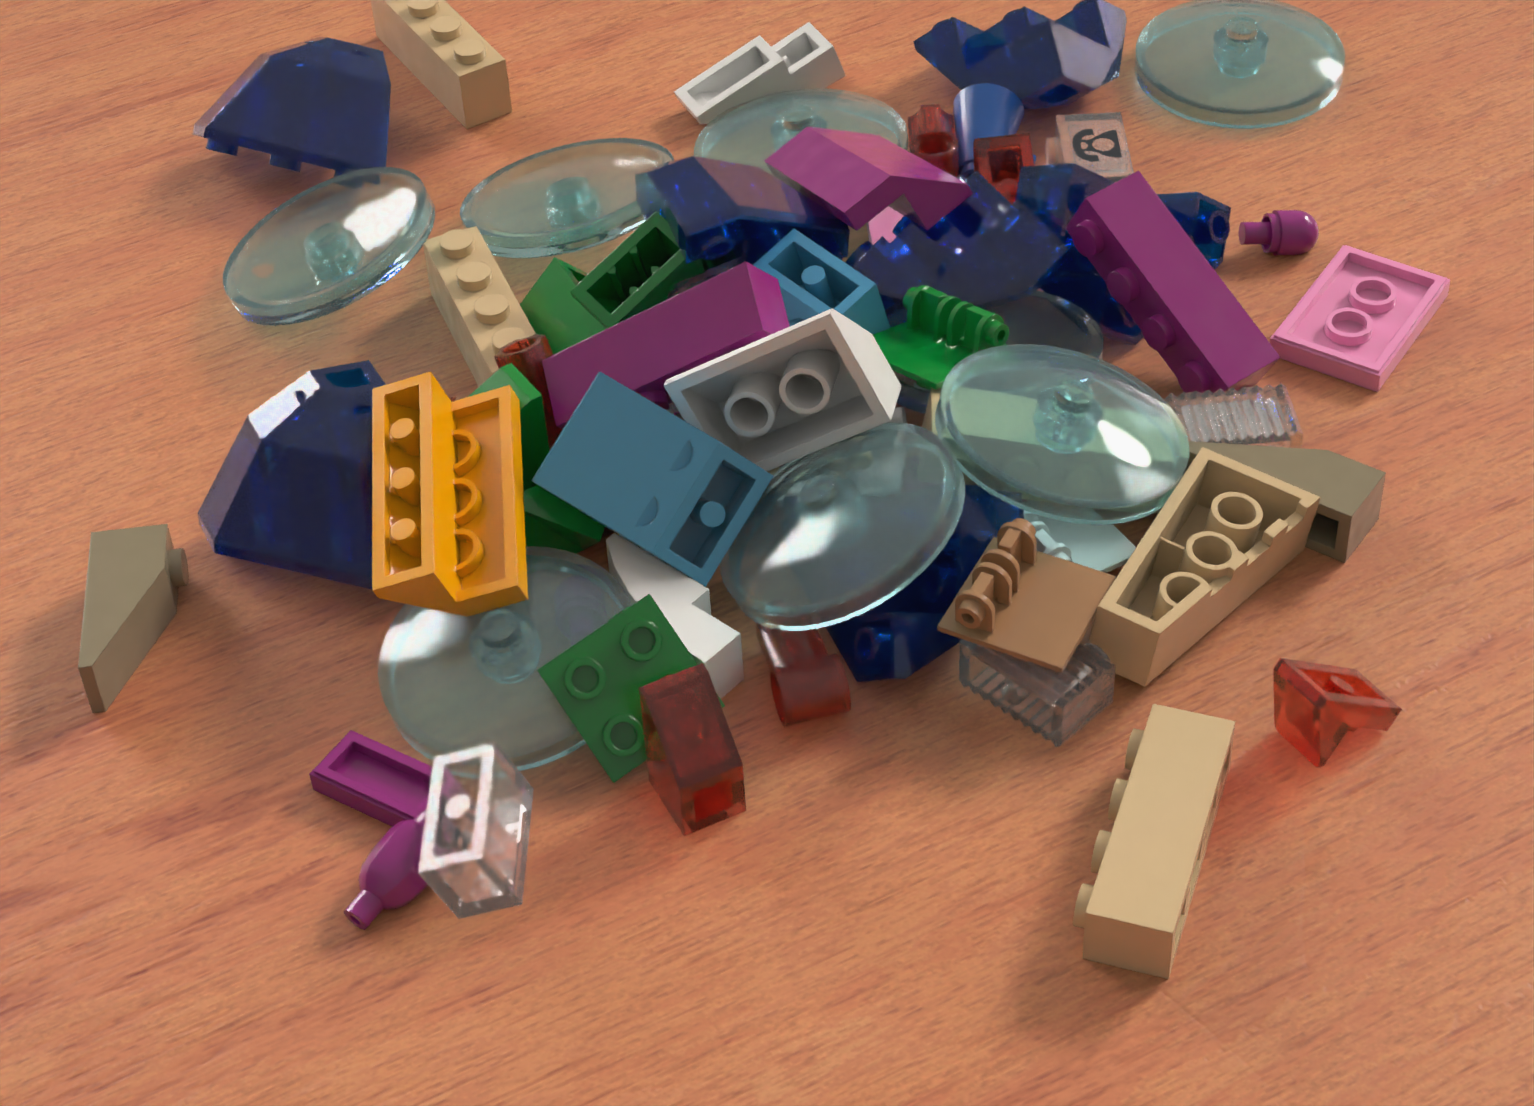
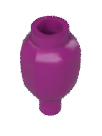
M419 812L413 820L398 822L373 847L361 866L358 879L360 893L344 910L345 916L355 926L365 930L383 909H398L409 904L442 869V857L444 855L447 858V851H435L428 846L431 823L430 814ZM436 818L434 820V833L438 842L441 845H445L447 842V829Z

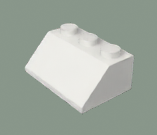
M833 308L669 378L663 385L687 423L720 441L765 471H770L891 421L901 389L900 382L873 334Z

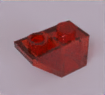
M703 663L678 673L664 676L657 681L639 687L649 782L682 834L686 836L746 811L743 764L711 677Z

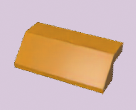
M430 371L372 389V591L378 598L465 617L528 600L520 400L510 385L451 402Z

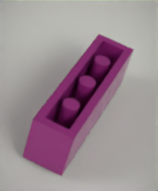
M1139 170L1085 198L1065 229L1071 235L1077 250L1089 259L1107 283L1112 297L1124 306L1142 330L1148 345L1160 354L1175 374L1183 392L1190 398H1193L1202 412L1207 414L1255 386L1279 360V354Z
M745 261L542 360L556 427L564 429L598 372L604 373L663 409L668 410L669 404L673 401L663 386L667 379L790 327L778 279Z

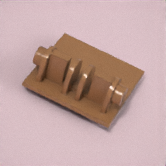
M1016 518L1012 522L1004 523L997 533V538H992L938 624L937 631L1062 673L1093 621L1099 603L1113 584L1116 576L1037 551L1035 527L1025 519Z

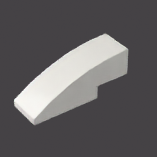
M808 22L773 46H770L760 35L674 91L681 104L700 125L725 123L760 116L787 107L818 93L845 77L846 74L834 46Z
M616 533L606 539L610 581L619 611L632 606L650 594L720 699L723 698L744 680L741 633L711 616L710 592L708 588Z

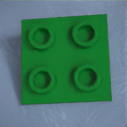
M928 285L911 287L905 293L903 305L907 309V322L873 334L892 370L915 380L919 387L931 390V388L935 390L939 388L947 389L956 381L976 373L991 371L995 365L1015 358L1020 354L1019 349L1005 344L1009 337V327L1004 324V320L1000 315L979 308L967 301H961L955 296H947L946 293Z
M650 594L632 606L626 607L607 620V623L537 669V672L613 783L725 706Z

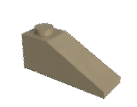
M1185 441L1180 447L1182 469L1177 485L1200 449L1204 447L1321 497L1305 547L1343 563H1346L1379 519L1386 472L1332 451Z
M167 524L91 532L78 669L92 713L107 711L177 613L179 586L188 585V564L185 550L183 548L174 549Z

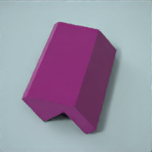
M807 126L764 160L776 179L856 231L888 206L928 230L973 194L968 184L880 135Z

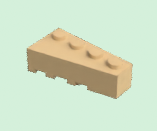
M1202 447L1099 603L1085 660L1144 687L1148 685L1304 550L1321 497Z

